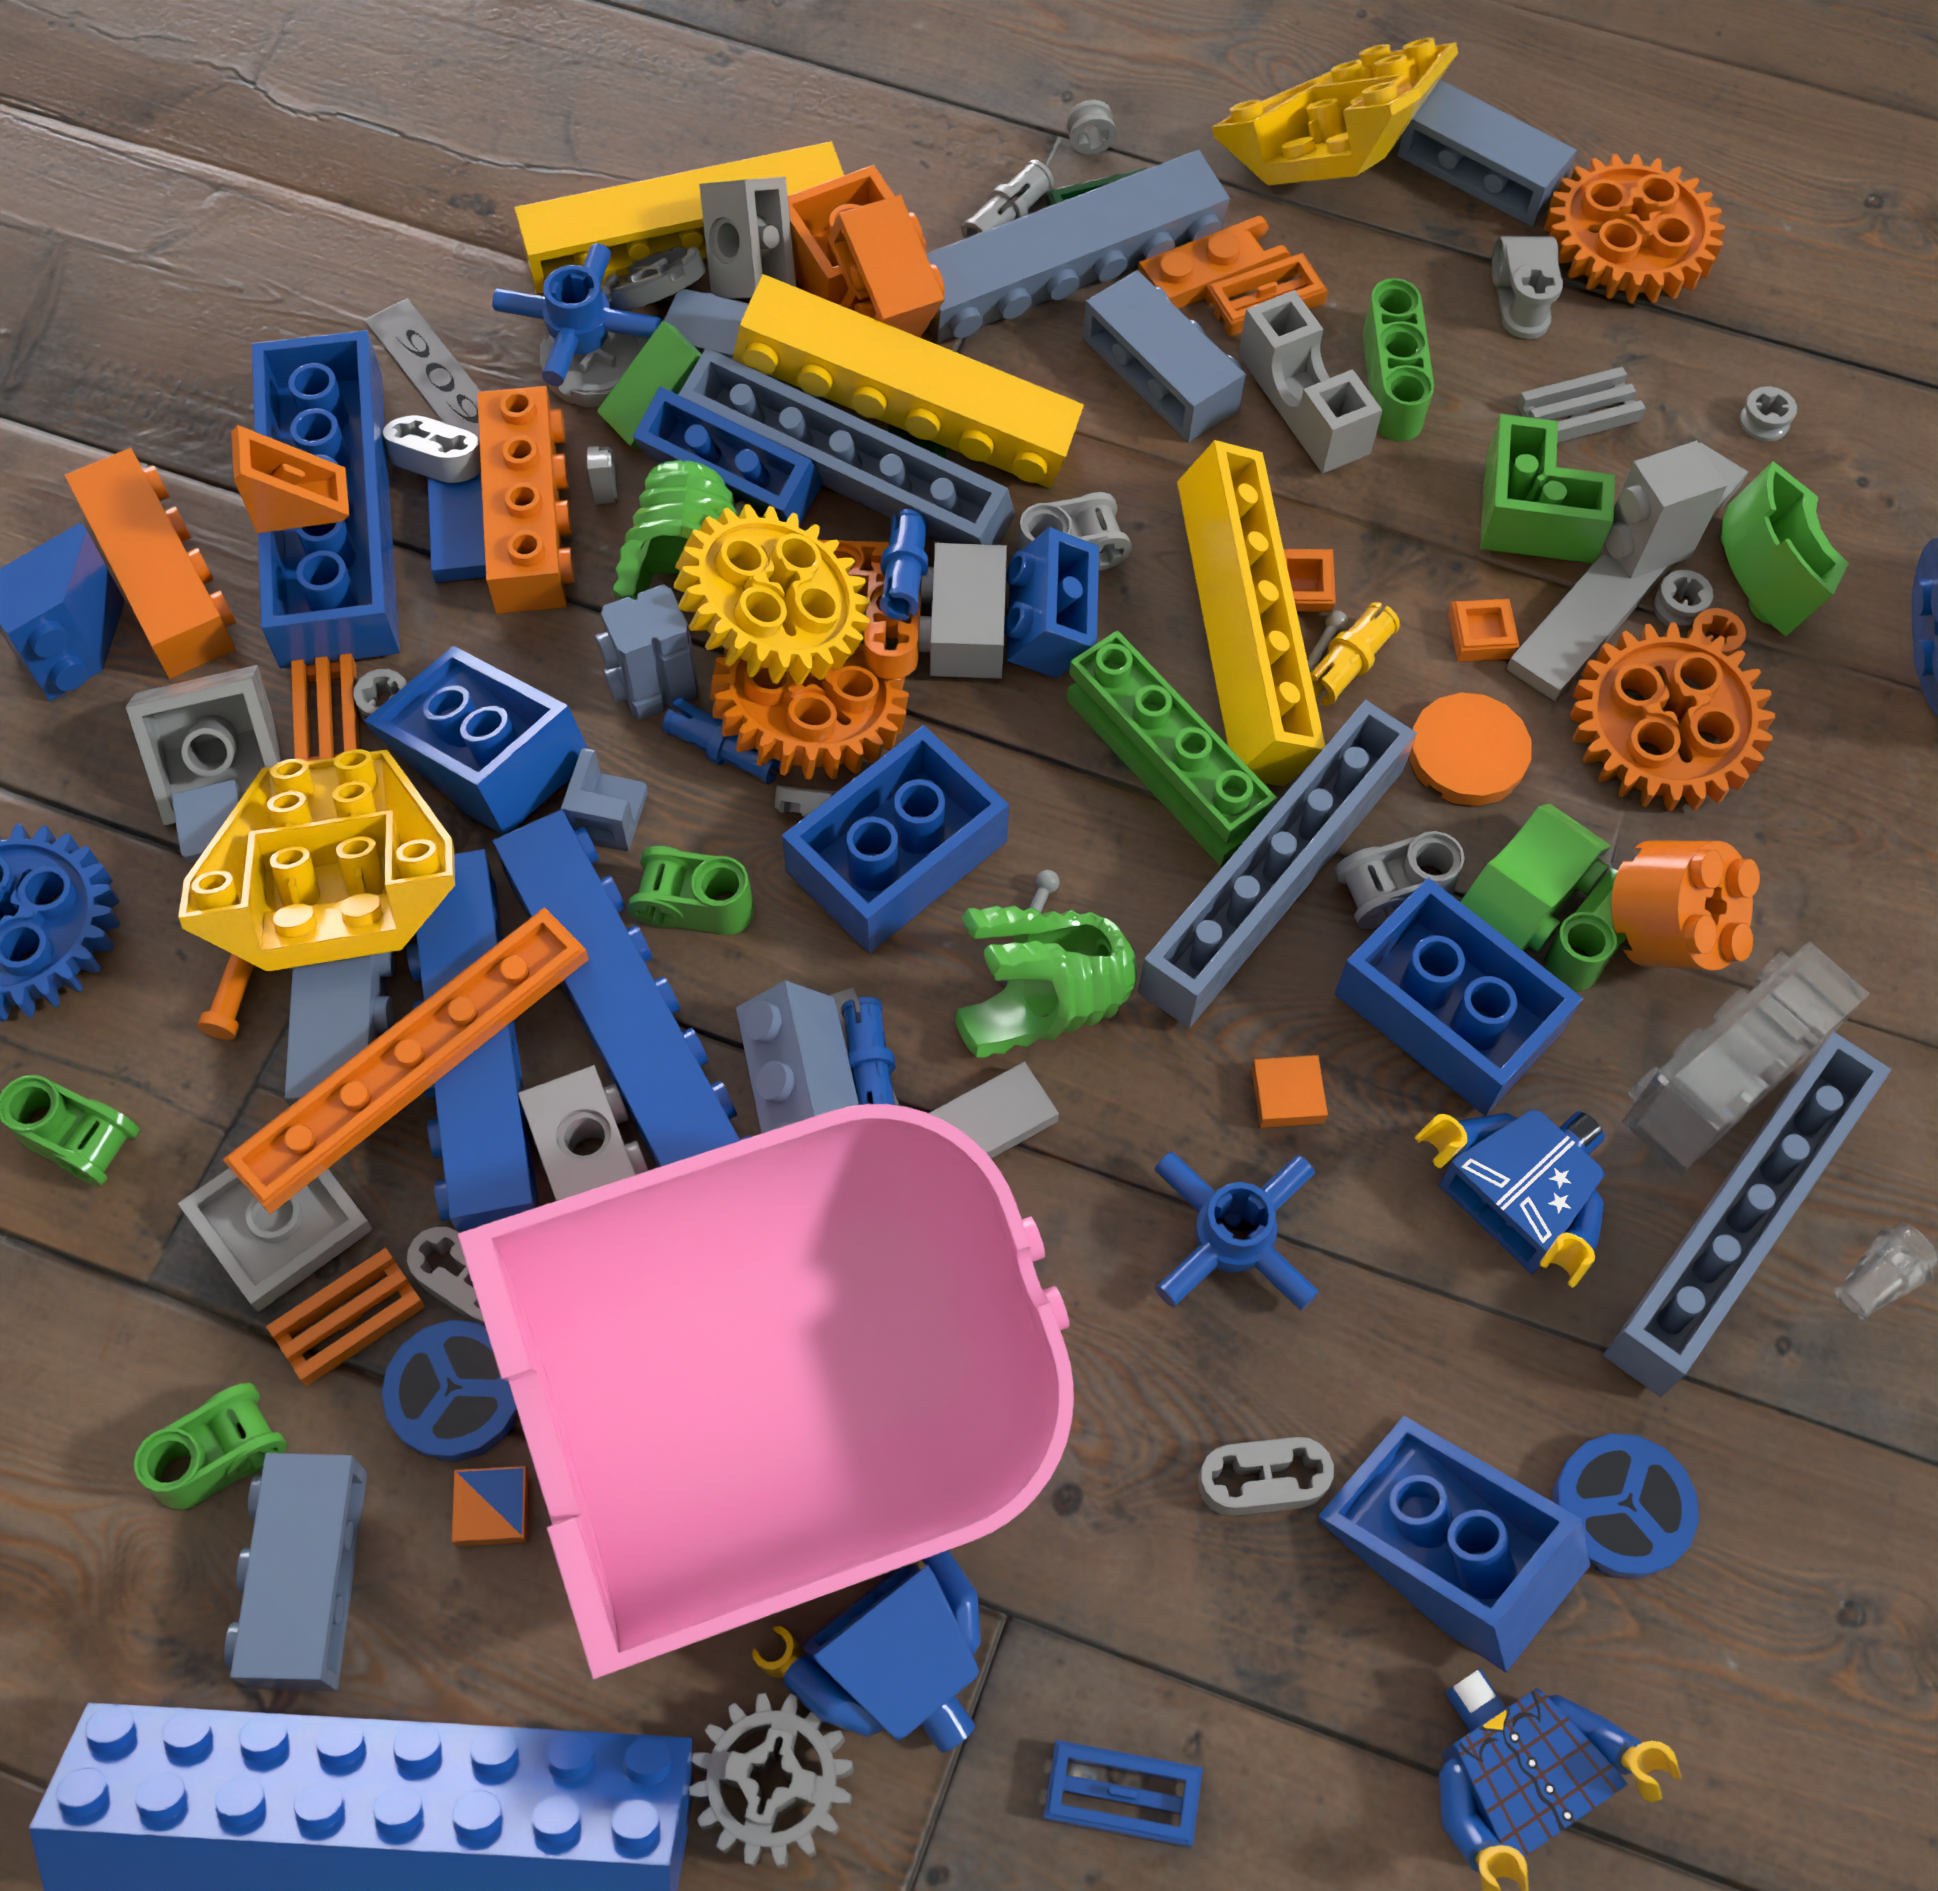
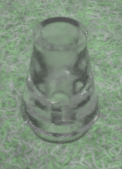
M1899 1223L1892 1230L1882 1228L1846 1280L1835 1289V1294L1849 1312L1859 1319L1866 1320L1876 1310L1933 1280V1269L1938 1266V1252L1921 1232L1906 1223Z

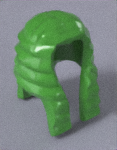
M676 460L660 463L649 472L645 480L646 490L639 496L640 508L633 516L634 527L630 528L626 533L625 544L620 548V562L615 571L617 581L613 587V594L617 600L626 597L636 600L638 593L649 590L655 573H680L675 568L676 563L694 529L699 530L706 517L710 516L718 520L724 508H729L736 515V510L733 507L732 492L726 488L724 480L716 471L698 462Z
M1014 905L1005 908L993 906L983 910L968 908L962 915L965 929L974 939L1014 936V942L1004 945L992 944L984 949V958L994 980H1008L1005 989L983 1003L959 1008L954 1014L959 1034L968 1050L975 1057L986 1058L992 1054H1005L1014 1045L1028 1047L1038 1039L1053 1041L1062 1032H1076L1082 1024L1092 1027L1102 1018L1109 1019L1114 1016L1119 1006L1128 1000L1137 982L1136 956L1131 945L1113 921L1092 912L1080 915L1073 910H1069L1062 914L1055 911H1048L1042 914L1032 907L1021 910Z

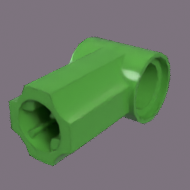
M1610 868L1578 910L1563 921L1544 959L1545 969L1573 991L1579 992L1593 986L1607 963L1627 939L1626 933L1615 932L1612 922V890L1618 871ZM1571 947L1584 950L1590 957L1576 953Z

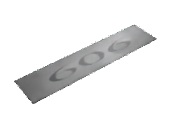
M407 298L364 319L443 423L475 434L480 444L477 392L481 391Z

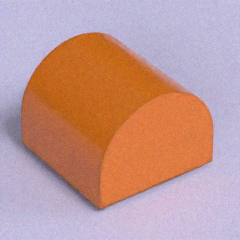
M1283 549L1297 612H1332L1336 604L1333 549Z

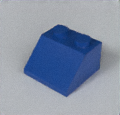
M80 522L0 568V633L14 655L50 702L67 691L79 688L89 678L103 671L125 600L88 531Z

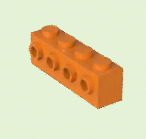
M547 386L477 392L486 581L496 614L566 608L565 584L575 583L576 578L571 547L563 548L562 536L572 535L568 500L560 501L559 496L560 489H569L565 454H557L556 444L566 443L562 409H551Z

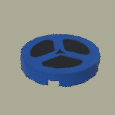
M449 1320L424 1327L400 1346L387 1366L381 1392L386 1420L406 1447L419 1454L434 1457L440 1461L459 1462L486 1453L502 1441L516 1422L514 1418L518 1411L509 1381L501 1379L486 1326L478 1322Z
M1611 1433L1587 1441L1564 1463L1552 1489L1553 1502L1581 1518L1590 1563L1597 1566L1596 1570L1610 1577L1642 1579L1665 1571L1690 1548L1699 1524L1698 1497L1686 1469L1664 1447L1639 1435Z

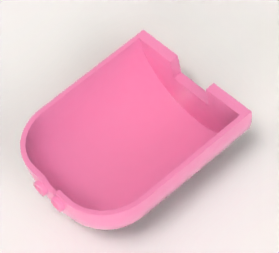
M864 1104L829 1111L458 1233L501 1379L509 1381L552 1525L547 1527L593 1679L988 1535L1014 1519L1040 1494L1053 1475L1067 1444L1072 1424L1074 1385L1071 1363L1060 1330L1069 1328V1318L1057 1287L1052 1286L1042 1290L1037 1278L1033 1262L1045 1258V1250L1039 1230L1032 1217L1021 1218L1009 1185L989 1155L960 1129L926 1112L889 1104Z

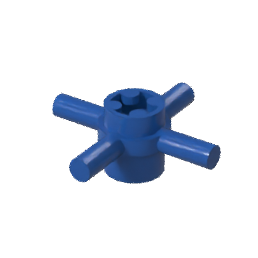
M592 244L590 246L583 266L567 265L557 268L550 273L544 281V296L500 288L494 291L492 305L495 311L544 320L548 334L555 341L543 369L542 378L552 386H561L564 383L574 354L584 355L596 351L607 340L608 331L650 339L661 323L660 317L610 308L606 294L601 291L600 284L611 258V252L602 244Z
M1173 1151L1160 1160L1154 1170L1199 1213L1195 1227L1198 1248L1155 1287L1158 1295L1164 1302L1171 1307H1175L1215 1268L1230 1273L1256 1268L1300 1311H1303L1317 1297L1319 1291L1274 1248L1278 1230L1275 1211L1315 1175L1313 1167L1306 1159L1296 1155L1261 1189L1254 1184L1236 1182L1229 1183L1216 1192ZM1244 1219L1254 1228V1230L1247 1234L1246 1240L1232 1238L1233 1234L1226 1230L1224 1225L1231 1229L1236 1228Z

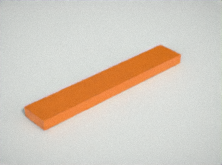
M544 907L236 1148L223 1161L269 1214H272L589 960L587 950Z

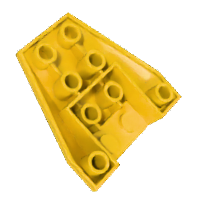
M1424 38L1404 45L1403 50L1391 52L1389 44L1367 48L1359 52L1360 59L1337 65L1330 72L1263 101L1250 100L1231 107V116L1211 127L1213 136L1267 185L1355 177L1387 156L1457 56V43L1435 45L1434 38Z
M355 749L327 759L313 761L302 759L284 760L273 767H266L260 770L188 873L183 883L178 918L182 929L267 972L399 951L404 948L455 886V858L452 838L388 750L369 752L367 750Z

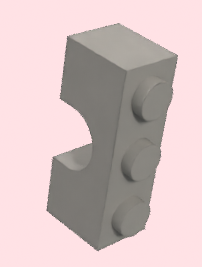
M1293 290L1246 309L1238 355L1320 472L1324 474L1371 454L1382 409L1353 369L1335 377H1329L1325 370L1320 350L1324 329L1298 293Z

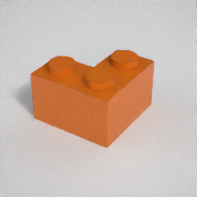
M901 194L839 213L827 238L849 288L840 305L920 338L945 300V287L939 269L934 264L930 265L922 246V229L914 213L908 212Z

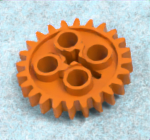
M1612 154L1607 167L1597 158H1593L1588 171L1576 166L1571 179L1564 177L1561 179L1557 192H1554L1552 195L1544 230L1550 232L1549 236L1556 238L1558 264L1572 262L1568 277L1575 278L1583 274L1589 277L1586 284L1587 290L1602 284L1606 286V298L1611 299L1618 290L1626 292L1629 303H1634L1638 292H1644L1651 303H1656L1661 290L1675 299L1678 297L1682 286L1692 291L1695 289L1700 277L1707 278L1723 245V242L1720 240L1725 231V225L1718 223L1722 209L1709 207L1713 198L1712 192H1695L1700 181L1698 178L1689 179L1685 182L1679 179L1681 167L1677 166L1667 173L1661 170L1662 161L1659 158H1656L1651 166L1648 167L1643 166L1639 154H1634L1630 164H1624L1617 154Z
M1676 622L1670 623L1664 637H1659L1651 624H1645L1639 637V642L1626 630L1622 632L1616 647L1608 643L1603 644L1596 658L1597 661L1589 660L1582 673V677L1585 680H1579L1572 696L1578 702H1575L1570 719L1582 723L1578 725L1573 741L1577 743H1591L1582 761L1584 764L1602 761L1604 767L1597 779L1600 783L1617 776L1622 780L1618 796L1624 797L1633 788L1641 790L1642 807L1647 808L1655 795L1663 796L1667 812H1673L1683 796L1693 811L1700 808L1706 798V793L1716 803H1720L1728 793L1729 787L1739 791L1749 778L1748 772H1756L1764 760L1761 753L1766 751L1773 739V736L1767 733L1766 730L1774 721L1775 713L1761 709L1771 697V691L1752 689L1762 673L1760 669H1750L1742 672L1738 666L1746 653L1741 650L1728 657L1721 653L1725 642V637L1723 636L1716 638L1710 645L1702 643V629L1698 626L1694 628L1687 639L1680 637ZM1658 671H1660L1663 674L1665 685ZM1682 679L1696 681L1703 690L1690 688ZM1623 689L1637 691L1645 700L1637 701L1631 699L1623 692ZM1699 732L1713 734L1719 739L1721 744L1707 742L1700 736ZM1648 742L1655 745L1662 755L1647 753L1641 748L1639 743ZM1678 749L1680 750L1684 760L1688 763H1685L1681 760Z
M862 644L858 645L853 655L847 658L840 670L837 671L830 668L822 680H818L809 672L804 682L800 685H797L789 671H786L779 683L775 684L770 678L768 668L760 667L758 673L752 678L748 676L747 661L740 658L731 666L725 664L728 652L726 648L724 649V656L717 657L715 660L710 699L714 700L713 718L723 719L721 734L723 736L738 735L736 751L739 753L756 748L758 750L756 764L759 766L766 764L772 758L779 760L781 775H786L793 765L801 766L805 779L811 780L814 774L815 767H823L831 779L837 778L838 768L841 764H844L855 774L860 773L863 758L875 763L881 757L882 748L892 750L897 734L902 733L909 693L903 691L905 677L885 679L875 676L865 667L864 645Z

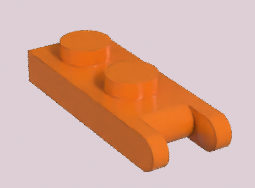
M1256 216L1139 262L1138 271L1154 286L1163 289L1170 302L1179 309L1204 299L1206 285L1291 257V254L1284 245H1278L1266 251L1263 250L1257 240L1268 232L1269 224L1262 216Z

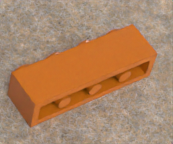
M128 448L66 474L65 477L168 678L172 679L235 651L236 647L226 627L237 622L220 590L208 594L204 584L214 579L198 548L186 552L182 542L192 538L176 506L166 510L162 507L160 501L170 498L154 465L142 469L132 448Z

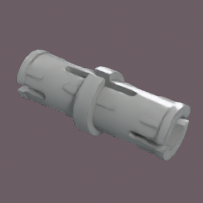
M1031 160L1009 183L996 186L989 193L988 202L961 226L964 239L1028 215V209L1054 185V178L1048 167L1038 160ZM1014 197L1018 198L1005 212H1003L1001 215L998 214V212L1011 199H1013Z

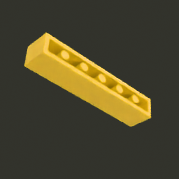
M831 141L514 208L536 294L544 293V281L557 268L567 265L583 266L592 244H602L611 252V258L602 280L612 273L617 274L618 277L630 274L628 267L633 265L632 262L674 247L687 248L688 250L693 246L699 248L702 258H707L699 184L786 177L787 195L789 196L844 176Z
M762 274L739 325L732 356L733 360L760 373L799 387L812 396L826 398L851 408L864 417L876 418L908 431L919 439L933 441L958 451L971 460L985 462L1015 474L1023 481L1037 483L1051 489L1067 455L1084 406L1082 403Z
M1214 440L1177 481L1227 744L1263 783L1285 786L1310 765L1326 745L1263 452Z

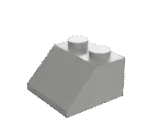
M258 665L135 692L126 706L163 825L176 823L171 794L235 779L244 795L262 768L273 767L282 761L276 725Z

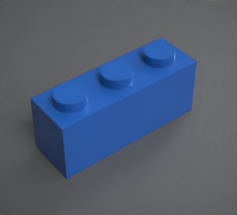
M661 386L632 436L650 460L658 464L676 460H688L704 464L722 477L726 488L732 492L735 502L741 500L748 502L755 512L763 516L767 508L772 506L777 513L778 520L785 523L789 516L795 513L798 515L799 527L824 483L810 459Z

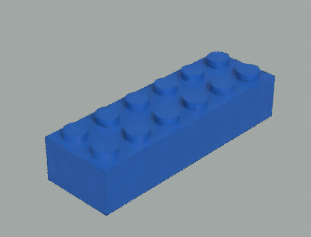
M368 330L252 343L254 431L345 467L349 516L343 522L258 533L261 629L276 662L281 669L291 667L292 660L303 659L305 665L316 664L315 658L328 656L330 662L340 661L341 654L352 653L354 659L400 654L388 459L382 434L385 427L383 382Z

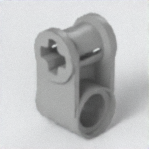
M1499 236L1493 248L1491 272L1493 284L1497 289L1501 322L1504 329L1513 336L1528 340L1539 338L1550 327V307L1558 299L1563 288L1558 264L1556 238L1552 236Z
M1093 492L1079 498L1052 503H1038L1027 508L1020 519L1016 552L1023 550L1048 527L1098 545L1099 552H1103L1099 553V571L1113 568L1124 562L1132 551V544L1129 537L1120 531L1115 518L1118 512L1115 498L1105 492Z
M1432 831L1382 847H1370L1354 852L1338 863L1335 873L1339 882L1347 884L1357 906L1354 916L1358 927L1362 929L1379 928L1428 877L1453 896L1465 857L1463 848L1456 839L1446 833ZM1420 866L1435 867L1443 875H1429L1422 871Z

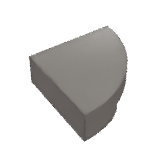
M590 446L587 449V468L595 505L615 503V499H617V483L613 449H610V447Z
M776 785L774 807L782 813H802L801 816L806 817L837 793V791Z

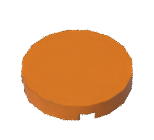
M1461 692L1440 697L1422 710L1412 729L1417 732L1408 757L1417 779L1426 788L1430 784L1435 790L1441 792L1440 798L1453 804L1479 807L1503 800L1520 784L1532 760V740L1523 720L1506 704L1486 695Z

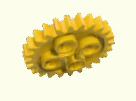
M748 504L744 506L739 517L729 508H724L718 520L708 516L699 530L694 529L676 563L675 568L680 573L674 583V588L684 592L678 604L679 610L696 612L688 626L690 631L707 630L711 635L704 647L707 650L720 646L728 650L725 658L726 665L731 666L741 658L747 661L748 676L752 678L758 673L760 667L768 668L770 678L775 684H778L784 673L789 671L797 685H800L804 682L809 672L818 680H822L830 668L837 671L840 670L847 658L853 655L864 638L862 633L870 622V619L864 613L871 602L869 598L860 595L859 592L866 581L862 577L848 575L855 561L853 558H837L834 555L839 545L836 539L826 543H822L817 539L820 526L817 524L804 531L799 528L797 514L792 513L785 523L778 520L777 513L772 506L767 508L763 518H759L755 510Z

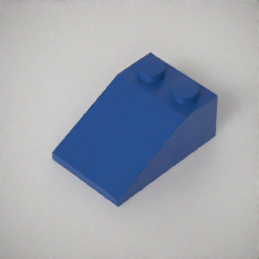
M455 646L447 650L364 720L369 730L463 812L501 835L510 833L562 785L566 784L573 775L581 749H589L568 705Z
M1406 1416L1402 1417L1318 1515L1320 1523L1442 1631L1506 1673L1591 1566L1581 1518Z

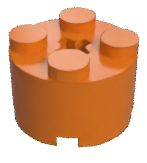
M1649 840L1641 842L1634 848L1641 850L1634 861L1622 862L1614 880L1611 914L1615 932L1626 933L1632 950L1623 951L1633 963L1643 967L1715 971L1727 967L1733 961L1741 962L1749 957L1753 948V933L1750 928L1753 896L1760 884V873L1755 861L1752 859H1742L1733 846L1723 841Z

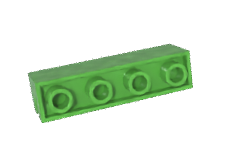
M1117 630L1070 661L1069 675L1076 682L1068 687L1066 701L1219 866L1222 867L1276 805L1277 797Z

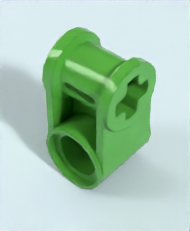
M667 846L647 847L642 852L640 865L644 869L638 894L630 897L627 909L629 914L637 921L658 928L676 927L719 935H734L743 931L751 924L755 916V902L748 874L744 866L736 859L727 856L683 852ZM731 891L735 893L726 900L716 901L712 899L722 892Z
M37 1075L22 1076L11 1081L0 1094L1 1122L24 1147L54 1162L66 1172L95 1187H103L108 1180L104 1172L125 1141L135 1140L141 1132L140 1128L133 1121L117 1110L97 1100L86 1099L45 1077ZM51 1106L47 1115L42 1120L26 1124L29 1116L35 1110Z
M242 1383L219 1392L207 1400L200 1408L162 1430L152 1433L138 1448L135 1454L134 1469L138 1480L162 1505L173 1510H187L198 1506L204 1500L241 1478L263 1470L265 1453H284L287 1449V1442L281 1433L272 1432L257 1405L260 1400V1393L256 1386L251 1383ZM238 1424H241L246 1433L244 1439L237 1428ZM182 1456L191 1457L190 1467L179 1480L171 1483L161 1482L162 1473L172 1460Z

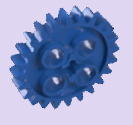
M22 824L14 826L9 839L3 840L0 836V1022L6 1021L12 1005H18L28 1018L34 1016L35 1000L42 997L54 1008L60 1006L57 990L64 985L71 990L81 992L83 987L76 975L81 969L97 973L101 971L102 968L92 955L94 951L113 950L115 945L104 931L120 926V920L111 909L119 904L120 900L110 886L113 880L102 863H99L88 846L79 848L70 834L65 833L56 839L48 826L44 825L39 828L33 838L30 837ZM60 895L54 902L46 904L53 897ZM37 950L33 956L21 961L26 954Z

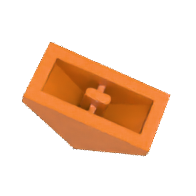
M239 425L231 431L234 482L257 534L343 522L349 516L345 467Z

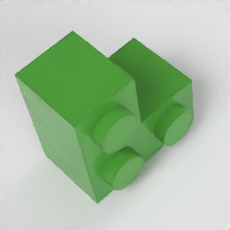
M1500 414L1485 457L1480 549L1594 564L1614 522L1615 475L1556 467L1558 421Z

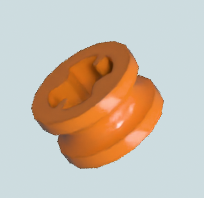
M1711 608L1698 614L1686 635L1688 639L1694 628L1698 626L1702 629V643L1710 645L1712 643L1713 635L1706 637L1707 632L1725 637L1721 653L1728 657L1738 652L1743 645L1746 629L1744 623L1734 613L1721 608Z

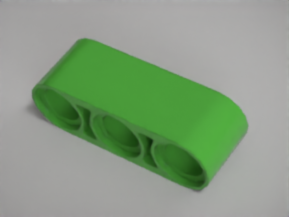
M1392 278L1381 281L1372 290L1362 338L1369 391L1382 409L1377 431L1390 440L1402 442L1415 438L1423 429L1434 391V380L1422 298L1419 290L1408 281Z

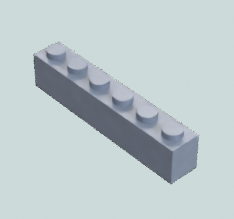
M1196 150L929 252L926 255L930 265L934 264L942 275L945 287V300L927 327L937 344L953 337L964 338L976 332L981 326L1002 318H1016L1028 308L1050 299H1064L1078 288L1099 280L1110 281L1118 277L1124 270L1139 265V262L1222 230L1230 197L1201 151Z
M707 347L678 394L810 459L824 482L822 486L889 518H892L895 513L900 517V510L903 509L919 511L928 520L929 526L926 535L942 543L999 545L1016 516L1007 487Z
M1365 699L1145 957L1138 993L1190 1029L1404 771L1417 732Z
M1833 1031L1803 1066L1602 1356L1659 1397L1664 1396L1682 1379L1892 1069Z

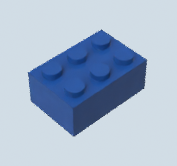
M922 725L782 835L785 869L870 954L1007 842L1009 804L927 727Z
M1429 877L1346 960L1334 993L1484 1116L1497 1105L1562 1034L1583 1000L1579 994Z

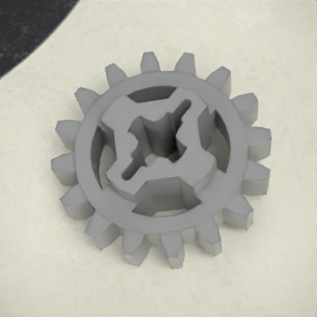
M766 1693L758 1694L756 1713L746 1716L736 1703L730 1705L728 1708L733 1725L726 1732L720 1727L711 1724L705 1729L715 1745L712 1754L693 1753L692 1756L694 1766L706 1772L707 1777L705 1781H700L690 1786L689 1794L695 1800H709L711 1805L697 1819L700 1827L703 1830H707L722 1824L725 1829L717 1843L719 1850L726 1854L739 1841L744 1843V1860L746 1865L751 1867L756 1866L763 1850H772V1856L778 1868L787 1867L789 1857L788 1848L797 1844L809 1858L816 1855V1848L811 1835L819 1828L827 1834L836 1836L840 1829L829 1812L832 1806L848 1807L851 1806L852 1795L844 1789L837 1787V1780L846 1778L854 1773L853 1763L851 1760L845 1759L834 1760L832 1756L845 1742L841 1730L833 1731L823 1736L819 1731L824 1722L819 1720L812 1712L805 1719L799 1717L797 1696L791 1694L785 1700L781 1711L772 1710ZM768 1729L766 1740L761 1745L746 1754L733 1751L748 1736ZM799 1736L810 1743L818 1754L822 1765L823 1777L816 1775L815 1772L801 1768L795 1757ZM780 1751L782 1770L785 1777L792 1782L789 1788L777 1787L773 1792L772 1799H767L765 1806L762 1801L763 1791L758 1782L753 1780L756 1772L768 1773L773 1761H777ZM722 1783L743 1791L749 1802L745 1815V1825L739 1823L730 1814L723 1797ZM798 1805L808 1808L814 1807L808 1816L797 1825L784 1831L774 1832L776 1831L779 1817Z

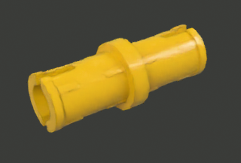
M1382 603L1370 604L1365 609L1363 615L1348 631L1340 632L1332 639L1328 647L1329 653L1310 672L1316 701L1326 689L1328 691L1321 699V705H1332L1355 676H1362L1367 673L1374 664L1376 652L1399 630V618L1390 607L1386 606L1384 611L1375 619V615L1382 609Z

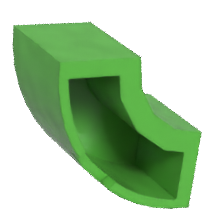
M1772 461L1728 504L1723 517L1720 539L1725 548L1730 567L1738 583L1750 599L1749 607L1752 613L1760 621L1772 624L1786 637L1834 595L1849 563L1831 546L1821 530L1816 513L1818 496Z
M1552 804L1539 806L1512 841L1493 860L1487 863L1460 902L1523 952L1530 947L1539 953L1560 927L1561 922L1556 919V916L1579 890L1588 896L1604 877L1610 866L1602 861V859L1611 848V845Z

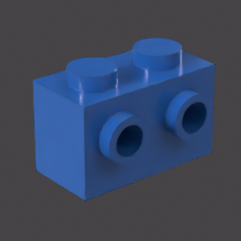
M1048 527L1023 550H1019L1013 555L1006 573V580L1010 585L1009 611L1004 622V632L1008 636V662L1057 679L1070 669L1071 660L1097 644L1098 545Z

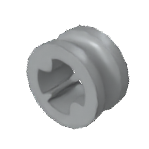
M1083 101L1075 105L1066 116V127L1070 134V143L1078 153L1085 155L1098 154L1109 148L1116 139L1117 130L1113 122L1111 109L1103 101ZM1097 125V127H1095V128H1093V129H1089V130H1086V129H1085V128H1087V127H1089V126Z
M1771 386L1759 387L1748 395L1745 407L1740 413L1739 421L1742 429L1752 438L1764 442L1777 441L1788 432L1790 423L1796 416L1797 405L1794 398L1780 388Z
M1678 570L1671 572L1664 578L1653 601L1654 612L1657 618L1667 626L1671 622H1676L1678 629H1690L1698 614L1709 609L1714 598L1713 588L1705 577L1694 571ZM1674 594H1678L1680 600H1682L1683 596H1687L1693 601L1692 606H1688V600H1684L1683 604L1678 603L1673 598Z
M376 669L367 672L358 680L354 687L353 697L363 721L379 708L376 705L379 693L390 692V699L407 685L403 676L390 669Z

